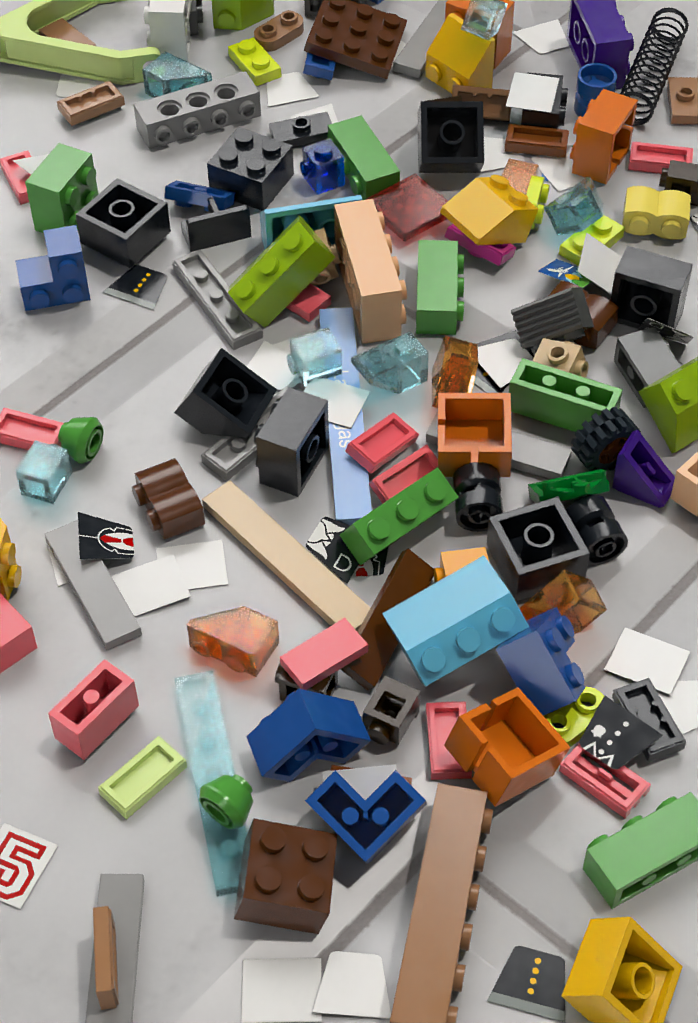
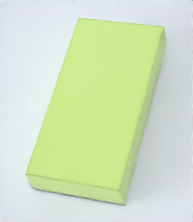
M158 736L98 787L99 794L125 819H128L187 768L186 759Z

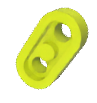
M533 175L531 176L526 194L528 201L538 208L531 227L532 230H534L535 224H542L545 205L540 204L547 203L550 187L549 184H544V177Z
M585 687L577 701L544 715V717L551 725L553 723H561L564 726L563 728L554 727V729L572 747L581 739L604 695L595 688ZM581 702H589L593 706H585Z

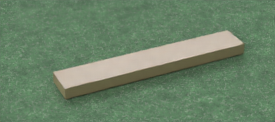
M231 480L202 499L203 507L330 626L346 618L358 632L371 607Z

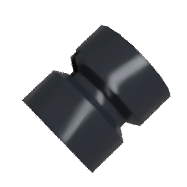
M472 462L459 467L454 472L453 489L459 497L455 500V516L458 525L472 532L487 531L489 517L504 513L502 497L500 495V474L497 468L484 462Z
M588 495L574 501L567 507L566 512L590 553L589 565L608 563L623 553L628 545V539L618 521L615 520V516L603 496Z

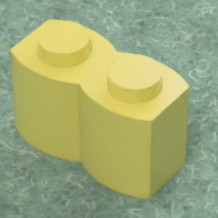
M646 186L628 187L622 219V226L625 227L624 232L639 236L654 234L670 240L686 238L690 221L691 195L678 190H663L659 192Z

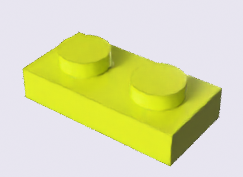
M254 37L228 46L229 57L242 72L246 71L256 86L282 77L281 67Z
M599 212L560 244L559 255L579 266L586 233L610 248L624 237L625 227Z

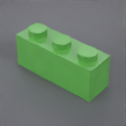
M362 115L328 125V138L325 139L326 151L330 157H334L337 161L341 175H346L355 195H361L362 200L373 199L374 203L400 195V170Z
M418 241L416 334L456 335L457 321H463L464 301H457V297L463 298L464 278L458 277V274L464 273V254H458V241Z
M524 358L521 359L509 384L511 412L574 432L577 429L582 430L584 428L581 424L585 420L588 423L593 420L591 417L593 414L601 415L603 409L607 408L610 411L612 407H617L619 410L623 389Z
M437 467L354 522L339 536L361 566L442 511L459 497Z
M692 792L678 799L675 796L663 801L655 812L644 818L641 815L635 816L626 822L619 832L610 837L607 834L601 835L588 845L583 870L611 909L698 861V800Z

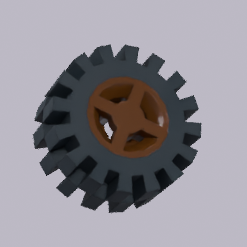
M612 407L610 411L607 408L603 409L601 415L593 414L591 416L593 420L589 423L585 420L581 424L584 428L582 430L577 429L574 434L577 438L572 439L571 444L573 446L571 449L589 472L600 469L607 470V468L610 471L614 470L617 456L632 431L639 430L621 408L618 410L617 407Z

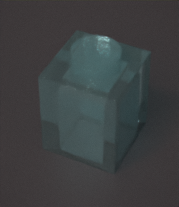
M470 0L461 29L489 41L498 33L508 4L500 0Z
M327 327L290 339V354L287 355L288 367L293 375H298L304 386L342 374V350L330 329Z
M36 440L16 470L21 495L51 504L55 503L72 474L67 449L56 444H46Z

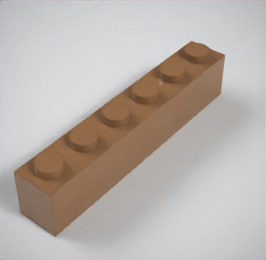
M441 783L437 785L390 1023H456L458 1007L450 1006L453 991L462 992L466 965L458 964L460 950L469 951L473 924L465 923L467 910L476 911L480 885L472 884L475 871L483 872L487 847L479 845L481 833L490 834L493 809L486 808L487 792Z

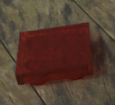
M416 173L366 198V200H374L377 212L382 211L385 225L404 242L447 220L440 213V210L448 201Z

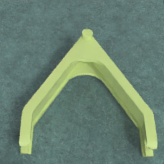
M33 0L0 17V62L103 82L111 81L119 85L158 80L163 75L162 68L150 70L143 68L147 61L162 60L159 49L155 47L119 51L39 35V29L61 18L67 21L98 4L126 0Z

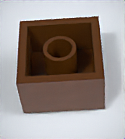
M254 818L244 840L234 919L319 934L330 914L338 834Z

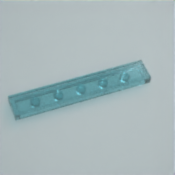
M213 671L174 678L216 895L219 897L237 893L244 840L247 835L246 823L241 828L228 829L216 822L204 810L199 801L202 785L222 775L232 777L235 774Z

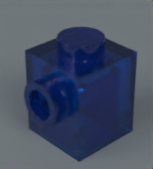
M331 138L302 147L303 161L300 162V170L316 195L345 185L344 156Z

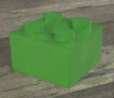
M61 143L56 145L25 181L34 228L44 233L43 230L77 225L76 213L99 194L92 153Z

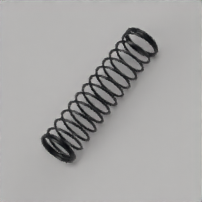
M662 8L654 14L627 79L624 82V86L621 89V95L641 98L647 104L637 103V105L650 108V110L642 112L636 110L638 114H650L643 119L635 118L634 126L643 125L652 118L666 80L674 65V60L677 58V53L688 31L689 23L687 17L675 8ZM662 13H675L684 20L685 28L675 18L666 16L657 18V16ZM663 19L673 20L681 26L683 33L681 34L671 24L655 23ZM669 26L675 29L679 36L676 37L665 30H657L656 27ZM660 32H662V33H667V34L671 35L672 37L664 36V35L661 34ZM656 39L662 44L671 45L673 49H669L662 44H656L652 40ZM650 46H654L660 51L669 52L670 56H666L665 54L659 51L651 50ZM646 53H651L656 57L666 59L667 63H663L662 61L656 58L648 57ZM644 60H649L653 64H657L660 66L662 65L665 69L660 70L659 68L653 65L646 64ZM641 67H647L651 71L659 72L662 76L657 77L650 72L643 71ZM643 73L645 76L649 78L657 79L659 83H653L647 79H642L639 77L638 74ZM635 81H641L644 84L654 86L656 90H650L644 86H639ZM632 88H638L641 91L648 92L653 97H647L642 93L634 92Z

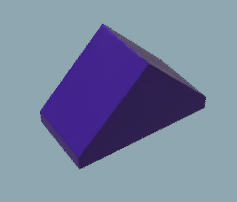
M639 430L632 431L617 456L612 488L658 508L664 507L671 496L675 477Z

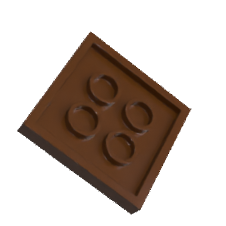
M323 0L307 38L304 51L388 79L407 20L396 14L386 13L374 9L367 4H360L351 0Z

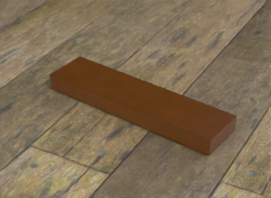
M409 548L400 553L358 630L361 637L368 643V652L340 669L367 691L376 686L398 644L382 613L427 588L434 576V568Z

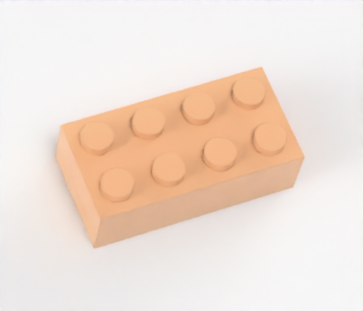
M373 199L334 204L335 244L341 258L339 268L350 305L353 308V316L361 343L367 344L401 338V324H406V311L402 300H407V289L404 279L399 280L398 278L400 274L398 259L396 256L391 257L392 242L390 234H384L383 232L385 231L382 211L377 212Z

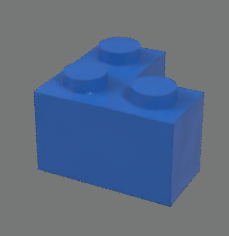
M77 225L43 230L48 255L15 260L25 311L91 300Z
M557 607L527 620L529 628L502 642L496 649L516 687L520 688L543 716L577 701L585 689V680L580 667L575 662L572 663L566 653L575 642L573 626L566 616H561Z
M299 688L289 694L276 710L264 717L259 725L246 736L261 776L287 782L295 779L316 759L345 764L371 741L354 701Z
M336 770L305 800L367 864L427 805L426 800L396 770L366 800Z

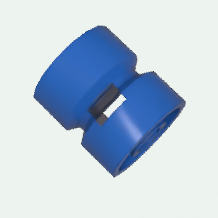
M590 63L580 68L577 76V92L575 93L574 111L577 116L583 117L591 99H596L603 89L615 92L617 73L612 67L602 63Z

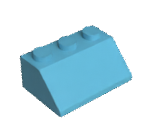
M361 195L271 208L259 212L264 249L299 215L313 231L324 228L331 245L335 244L334 204L361 201Z
M485 556L476 559L382 613L419 681L425 686L529 628L511 592Z

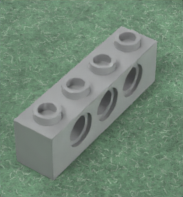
M246 71L134 103L136 127L148 148L152 149L261 116L260 91Z

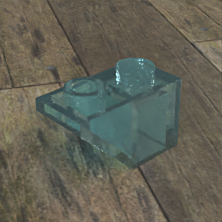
M166 51L142 69L145 94L154 98L212 81L211 72Z
M586 177L544 207L557 236L582 232L603 216V203L591 177Z
M411 331L351 357V363L370 385L397 394L428 381L429 352Z

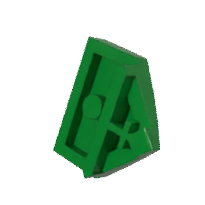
M603 469L528 484L529 498L535 503L559 497L560 501H566L610 491L609 481L606 479V470Z

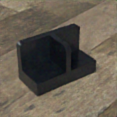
M213 197L207 199L209 214L188 218L186 221L181 222V230L190 252L252 237L248 206L242 205L219 211Z

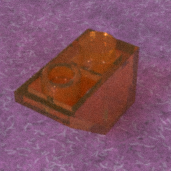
M444 336L432 368V407L438 408V393H472L478 366V344Z
M567 570L562 571L519 608L527 621L557 607L561 616H566L571 622L574 634L581 632L607 610L592 580Z
M245 606L190 619L187 624L189 645L196 653L204 657L211 656L226 663L229 668L236 672H246L257 677L279 644L278 621Z

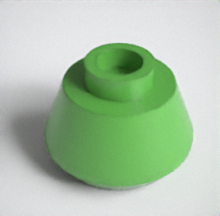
M76 417L61 426L58 440L61 442L62 449L77 463L83 464L91 461L97 455L103 441L104 429L96 417Z
M234 774L232 777L222 775L202 785L199 801L204 810L222 826L228 829L241 828L245 825L254 802L251 796L253 789L244 778L237 774Z

